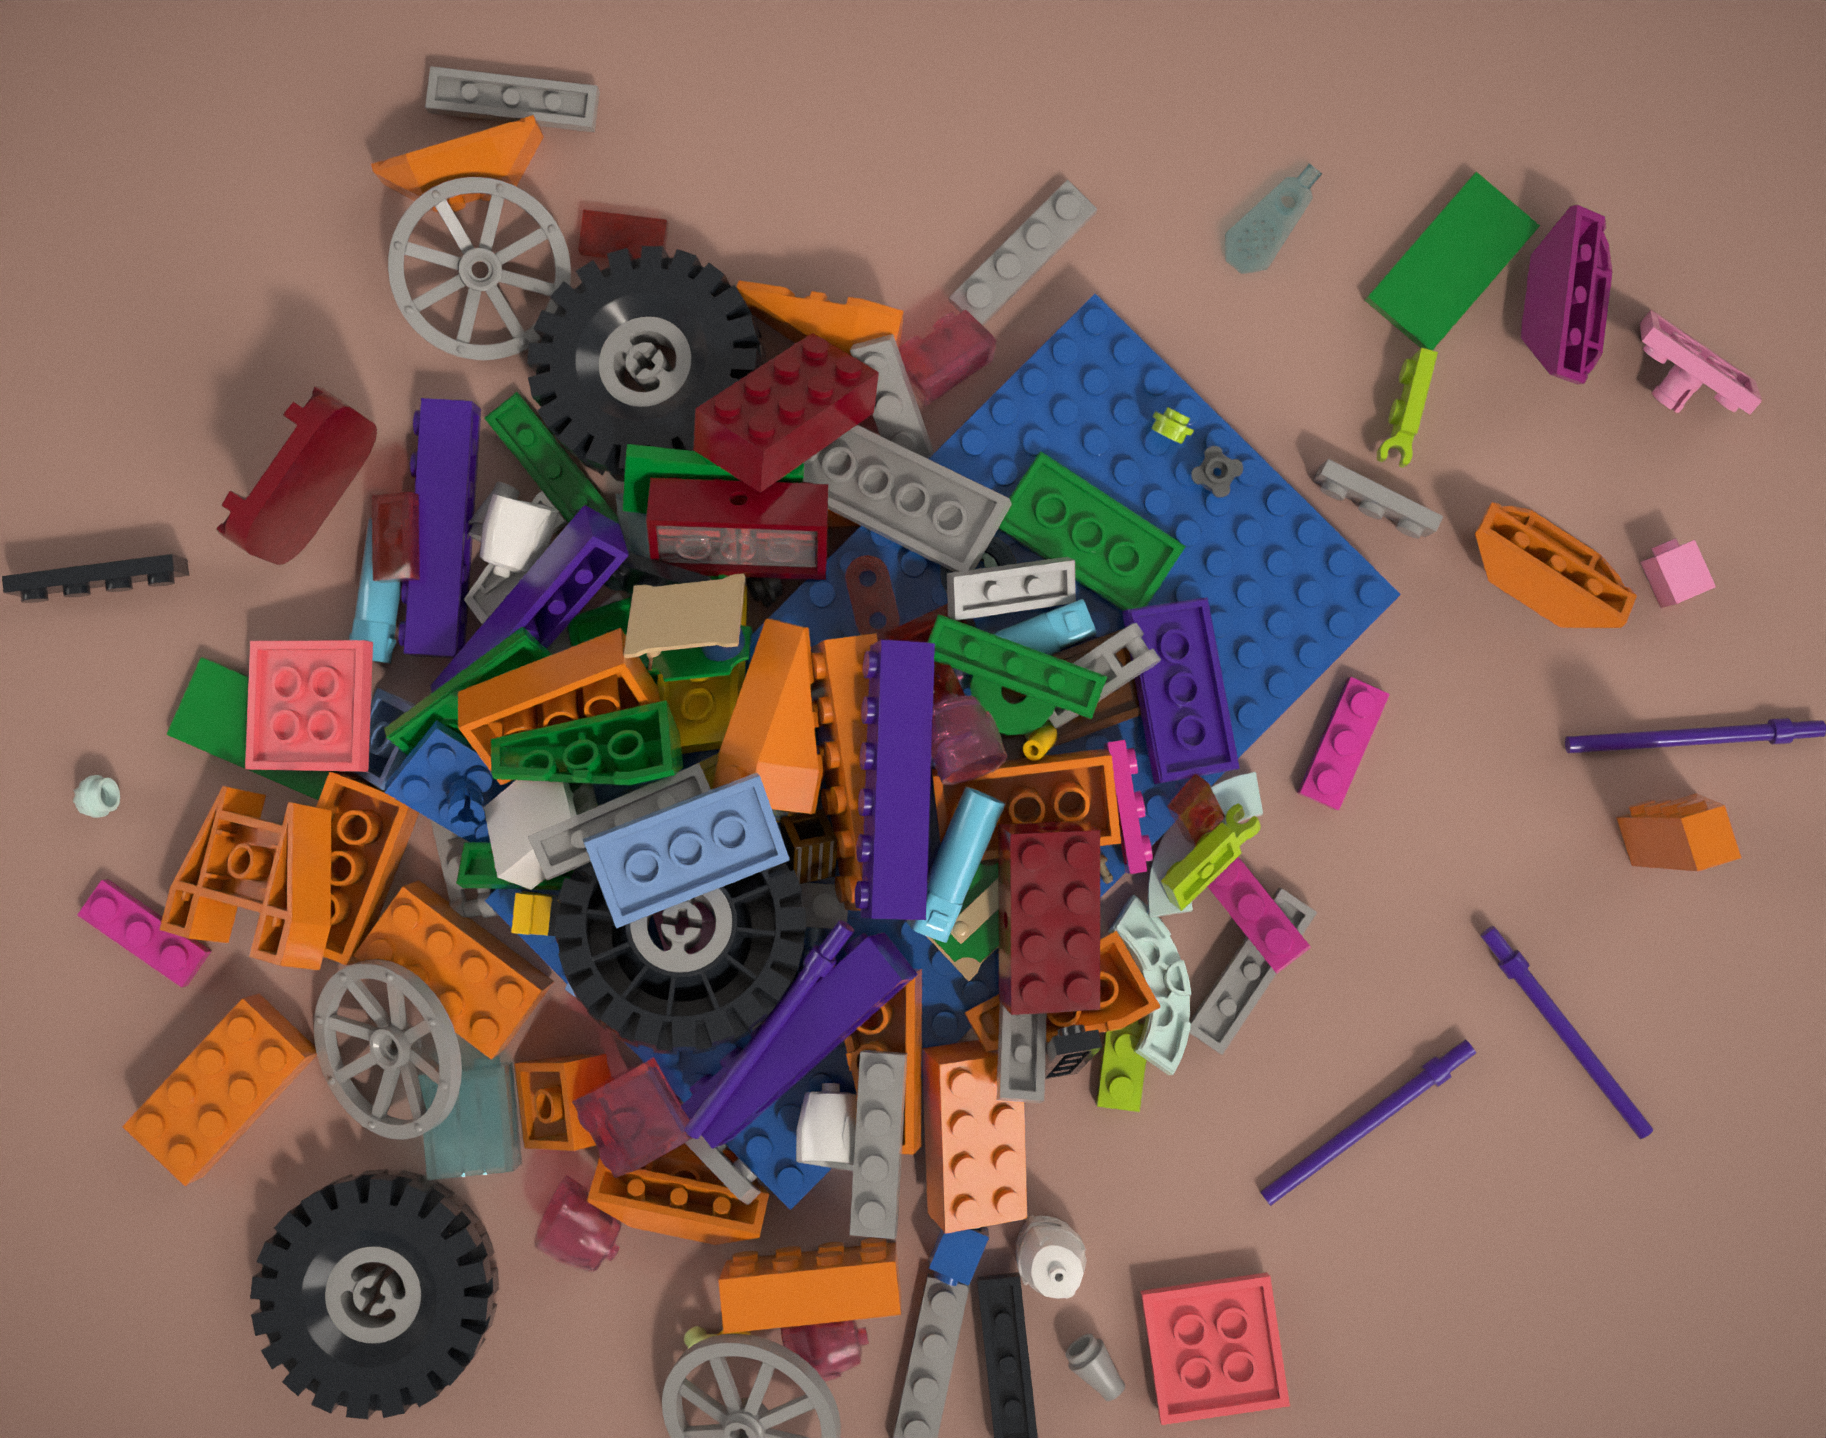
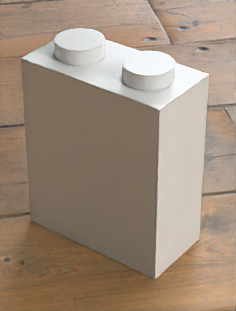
M516 780L484 807L497 877L530 890L546 879L528 836L598 807L593 784Z

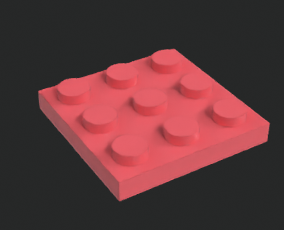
M365 640L250 641L245 769L368 772L373 642Z
M1268 1272L1140 1291L1161 1425L1290 1406L1271 1277Z

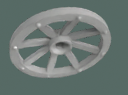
M466 177L444 182L431 188L415 200L405 211L398 222L390 243L388 255L389 281L401 313L412 328L426 341L449 354L474 360L505 358L528 349L529 343H537L541 339L533 329L535 324L527 331L523 330L496 284L498 282L551 296L563 281L570 285L571 266L568 248L564 236L551 214L541 203L524 190L496 179ZM473 193L491 195L479 248H474L447 199ZM506 199L525 210L541 228L494 254L491 250L503 202ZM434 206L462 251V258L408 242L418 221ZM548 239L555 264L554 284L502 269L501 265ZM407 255L459 270V274L412 300L405 281L404 256ZM482 261L487 265L488 274L484 278H477L473 275L472 265L475 262ZM467 286L469 289L457 339L455 340L435 329L420 314V311L460 288ZM481 291L487 293L513 339L489 345L469 344ZM551 298L545 311L554 314L558 307Z
M364 960L350 965L333 975L322 989L316 1005L314 1041L322 1073L338 1102L363 1127L390 1139L415 1138L441 1124L450 1114L456 1103L461 1085L462 1064L458 1039L453 1024L438 997L413 972L399 964L386 960ZM360 979H376L387 983L390 1016ZM347 989L378 1027L337 1015L340 1001ZM404 995L411 1000L424 1018L423 1021L415 1026L407 1023ZM336 1031L370 1041L371 1052L344 1067L337 1045ZM430 1032L436 1045L439 1064L421 1050V1038ZM378 1064L385 1070L374 1105H371L356 1089L350 1078ZM415 1065L438 1085L435 1098L428 1110L426 1109ZM400 1071L413 1119H398L387 1115Z
M722 1334L701 1340L681 1355L664 1385L662 1412L671 1438H809L771 1429V1427L814 1408L820 1421L821 1437L840 1438L841 1421L836 1401L818 1372L790 1349L758 1336ZM725 1357H746L762 1362L749 1398L740 1399ZM709 1360L726 1407L688 1381L686 1376L695 1367ZM777 1368L795 1381L806 1394L768 1410L762 1404L774 1370ZM682 1396L720 1424L689 1426L683 1411Z

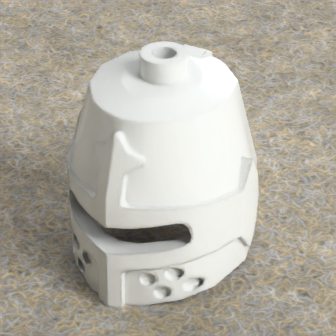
M493 494L482 526L480 558L489 564L495 565L492 572L506 578L510 577L511 571L526 574L548 548L559 510L541 504Z
M824 1083L822 1084L821 1092H807L805 1094L796 1129V1162L853 1171L857 1114L855 1094L840 1092V1084Z
M1028 1216L1016 1241L1017 1267L1024 1285L1029 1284L1035 1291L1046 1297L1057 1299L1072 1297L1080 1286L1087 1262L1085 1256L1086 1248L1081 1237L1066 1222L1055 1217Z

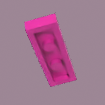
M1353 677L1347 678L1298 789V794L1333 810H1340L1388 700L1389 693Z
M1125 740L1108 742L1104 744V749L1106 748L1112 755L1125 873L1147 872L1146 861H1152L1153 855L1149 835H1141L1139 818L1145 817V807L1141 791L1134 792L1131 775L1138 774L1134 748H1126Z
M1239 857L1207 886L1276 974L1311 948Z
M109 879L100 881L77 914V916L181 988L189 985L212 952L195 939H188L159 930L162 916Z

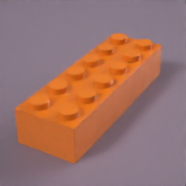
M876 633L823 640L811 647L814 682L811 684L813 712L818 714L819 724L817 731L820 745H816L817 755L822 754L826 789L821 791V800L826 815H831L832 828L838 839L836 859L840 876L835 877V891L839 903H844L845 910L861 911L855 905V888L857 881H862L863 862H858L856 854L858 836L864 834V816L859 815L858 797L860 789L865 788L866 770H862L860 767V749L862 743L867 742L868 724L862 723L861 708L864 697H869V678H864L863 660L865 652L870 651V645L878 642Z

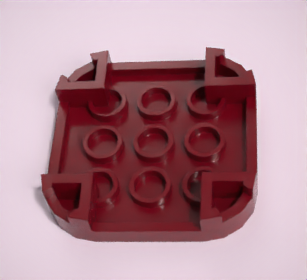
M314 387L311 398L303 408L292 402L284 412L283 416L297 426L248 497L245 498L233 491H229L222 503V506L229 510L230 514L224 523H221L216 528L217 532L246 553L276 565L286 564L307 546L364 465L376 441V425L322 387Z

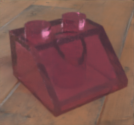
M966 309L957 316L954 312L946 314L933 325L935 331L922 340L919 336H915L899 348L912 390L924 408L994 359L996 339Z
M654 1057L608 1078L572 1101L578 1112L580 1124L592 1136L599 1149L602 1163L611 1170L615 1178L638 1170L692 1139L684 1130L690 1120L680 1107V1102Z

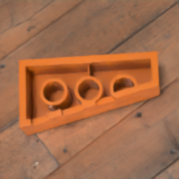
M1698 793L1673 801L1671 799L1659 802L1648 800L1629 806L1630 814L1617 817L1632 866L1701 871L1741 858L1725 805Z
M914 969L918 975L844 1040L847 1050V1062L849 1070L852 1072L857 1092L856 1100L858 1097L860 1052L862 1050L908 1053L902 1154L914 1155L921 1147L922 969Z

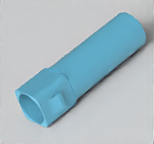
M369 518L355 618L349 639L373 642L372 661L391 664L393 649L396 645V621L405 564L404 547L405 540L409 535L410 525L391 520Z
M1080 599L992 634L1039 652L1053 655L1062 649L1095 637L1096 629L1084 600ZM953 668L962 690L969 688L973 675Z
M965 787L927 875L926 920H907L906 923L912 930L947 943L1005 803L983 792Z

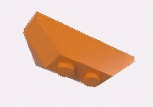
M534 115L518 121L505 123L392 157L385 161H378L372 163L371 167L374 174L385 186L413 201L435 186L466 177L491 178L517 187L544 136ZM480 193L463 194L449 198L447 202L453 212H457L465 208V203L479 199L490 201L491 195ZM435 206L430 209L434 212H438Z
M1494 502L1487 507L1475 532V536L1490 583L1560 628H1622L1627 623L1637 595L1630 587L1624 586L1619 574L1601 554L1531 509L1501 506V504Z
M650 1135L625 1146L612 1155L607 1154L599 1158L588 1195V1203L631 1228L719 1245L760 1238L769 1193L755 1179L752 1183L761 1193L748 1205L739 1200L684 1141ZM722 1151L733 1163L738 1159L732 1151Z

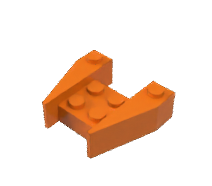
M222 786L170 886L159 930L188 939L229 943L237 908L241 907L260 913L249 957L278 966L320 970L331 927V810L288 802L283 824L260 819L266 798L265 794Z

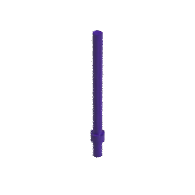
M1789 718L1770 719L1767 724L1567 736L1565 738V749L1567 753L1754 741H1769L1772 745L1789 744L1793 739L1825 737L1826 724L1823 720L1792 722Z
M839 920L820 946L815 945L806 956L803 970L685 1126L684 1130L690 1137L694 1139L700 1138L820 977H826L837 963L835 956L854 932V929L848 923Z
M1495 926L1486 929L1480 936L1499 959L1498 966L1506 977L1517 982L1638 1138L1643 1139L1653 1132L1652 1126L1528 970L1530 964L1519 950L1513 951Z
M1465 1039L1440 1059L1436 1056L1421 1066L1423 1069L1421 1073L1260 1191L1262 1196L1270 1206L1430 1087L1433 1085L1439 1087L1452 1077L1450 1073L1476 1054L1475 1049Z

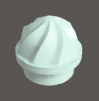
M100 775L89 776L79 783L78 788L73 790L75 794L73 803H75L78 811L94 818L108 815L109 812L116 810L120 803L118 785L111 778H104Z

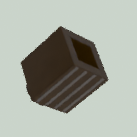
M824 809L816 810L813 814L801 813L781 817L780 834L790 859L786 861V865L790 871L795 870L799 884L835 877L838 839Z

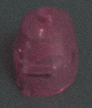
M950 694L933 706L931 758L942 784H959L996 771L1006 761L1008 754L998 727L989 711H986L979 699L974 696L958 697L957 694Z
M566 1175L555 1190L536 1231L534 1247L559 1263L594 1272L598 1270L604 1259L611 1262L617 1255L620 1246L615 1244L622 1224L621 1221L588 1203L587 1188Z
M856 1320L781 1328L783 1346L808 1362L825 1382L841 1377V1374L861 1365V1346L869 1345L866 1327L858 1328Z

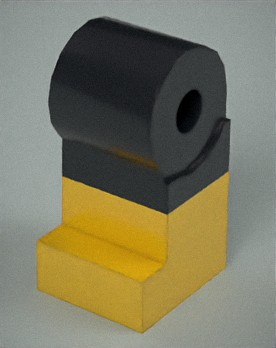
M527 891L515 893L511 933L555 936V915H559L560 910L559 896Z

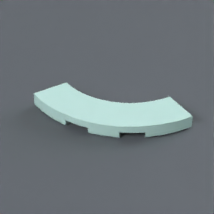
M1256 772L1233 777L1209 788L1165 832L1150 869L1147 898L1149 918L1192 912V902L1182 911L1169 902L1161 880L1175 862L1182 861L1196 847L1198 840L1205 833L1212 832L1221 822L1226 825V813L1233 805L1239 803L1242 805L1245 813L1238 823L1254 815L1256 817L1262 816L1263 809Z
M1132 895L1108 932H1118L1161 1006L1158 1010L1145 1016L1143 1031L1134 1052L1167 1075H1173L1182 1059L1191 1027L1189 1022V995H1191L1189 976L1185 962L1181 960L1167 927L1159 917L1149 918L1148 906L1138 897Z

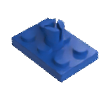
M436 720L385 783L384 793L468 842L491 843L484 807L516 780L500 785L497 779L493 778L491 771L468 740Z

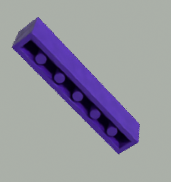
M421 398L420 410H416L413 417L414 434L418 436V450L412 453L410 460L411 476L416 479L415 493L409 495L407 504L408 518L413 520L412 536H407L404 547L405 560L410 562L409 579L405 578L402 583V602L407 604L406 621H401L399 626V644L404 646V654L414 657L453 659L466 644L468 605L464 598L469 593L473 538L468 533L471 528L469 521L475 512L481 409L473 401Z
M584 505L430 685L431 693L522 626L547 649L629 556L620 524Z
M880 640L870 645V651H866L864 655L863 675L864 678H869V697L865 696L863 699L861 718L862 723L868 724L867 742H863L860 749V767L862 770H866L865 788L860 789L858 797L859 815L864 816V834L858 836L856 847L858 862H863L862 881H857L855 888V905L857 909H861V918L926 920L935 643Z
M885 932L872 936H867L866 933H863L856 937L844 948L847 956L837 965L835 964L826 977H820L817 980L816 984L811 988L703 1132V1138L712 1149L732 1141L918 975ZM760 1024L751 1032V1037H753V1035L756 1033V1031L762 1024ZM741 1046L733 1049L721 1059L719 1063L723 1068L714 1076L711 1074L705 1075L689 1089L692 1096L680 1107L690 1120L743 1050Z

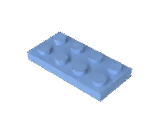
M758 773L751 774L582 839L616 928L790 860Z

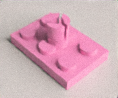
M1650 310L1640 322L1642 342L1646 344L1643 350L1660 363L1664 364L1669 359L1675 364L1661 384L1657 385L1652 391V395L1667 408L1679 413L1694 392H1697L1703 383L1716 391L1717 394L1714 398L1732 412H1736L1738 408H1741L1748 414H1751L1762 402L1754 379L1654 311Z

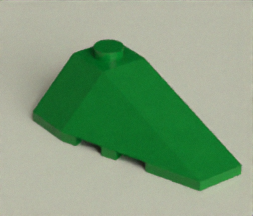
M667 700L491 739V774L494 779L633 785L674 776L683 768L680 733Z

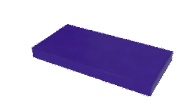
M1208 597L1123 611L1125 628L1137 623L1144 633L1141 637L1148 649H1154L1161 659L1155 666L1134 678L1154 784L1240 769Z

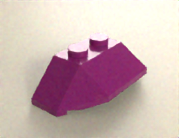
M1578 204L1568 208L1530 256L1520 337L1549 375L1577 385L1585 384L1588 374L1594 369L1603 354L1613 273L1609 243L1604 234L1607 228L1605 216Z

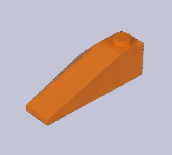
M738 281L736 288L746 302L750 312L794 343L814 333L851 355L850 349L853 344L893 334L898 349L900 347L903 310L854 297H848L846 304L833 303L827 300L825 293L811 291L810 296L800 298L796 297L786 287Z
M765 619L719 751L713 789L758 773L772 809L808 814L815 813L823 773L822 754L817 755L815 727H819L818 714L813 712L810 686L814 682L808 627L774 619Z
M1117 931L1100 939V1010L1047 1013L1046 1042H1050L1053 1036L1058 1035V1029L1073 1025H1084L1086 1031L1098 1029L1099 1033L1123 1029L1161 1007ZM999 994L965 1012V1016L986 1053L998 1051Z

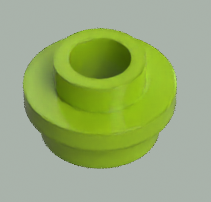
M1169 407L1166 408L1164 414L1155 411L1152 416L1156 420L1151 429L1180 444H1183L1187 435L1192 436L1194 432L1193 429L1187 427L1190 418Z

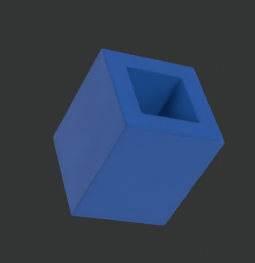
M979 1227L946 1234L941 1229L928 1258L929 1269L934 1270L933 1276L951 1286H957L958 1282L969 1286L989 1240L988 1228Z

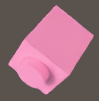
M1677 538L1651 548L1654 556L1640 562L1661 608L1678 604L1716 587L1695 540L1679 545Z

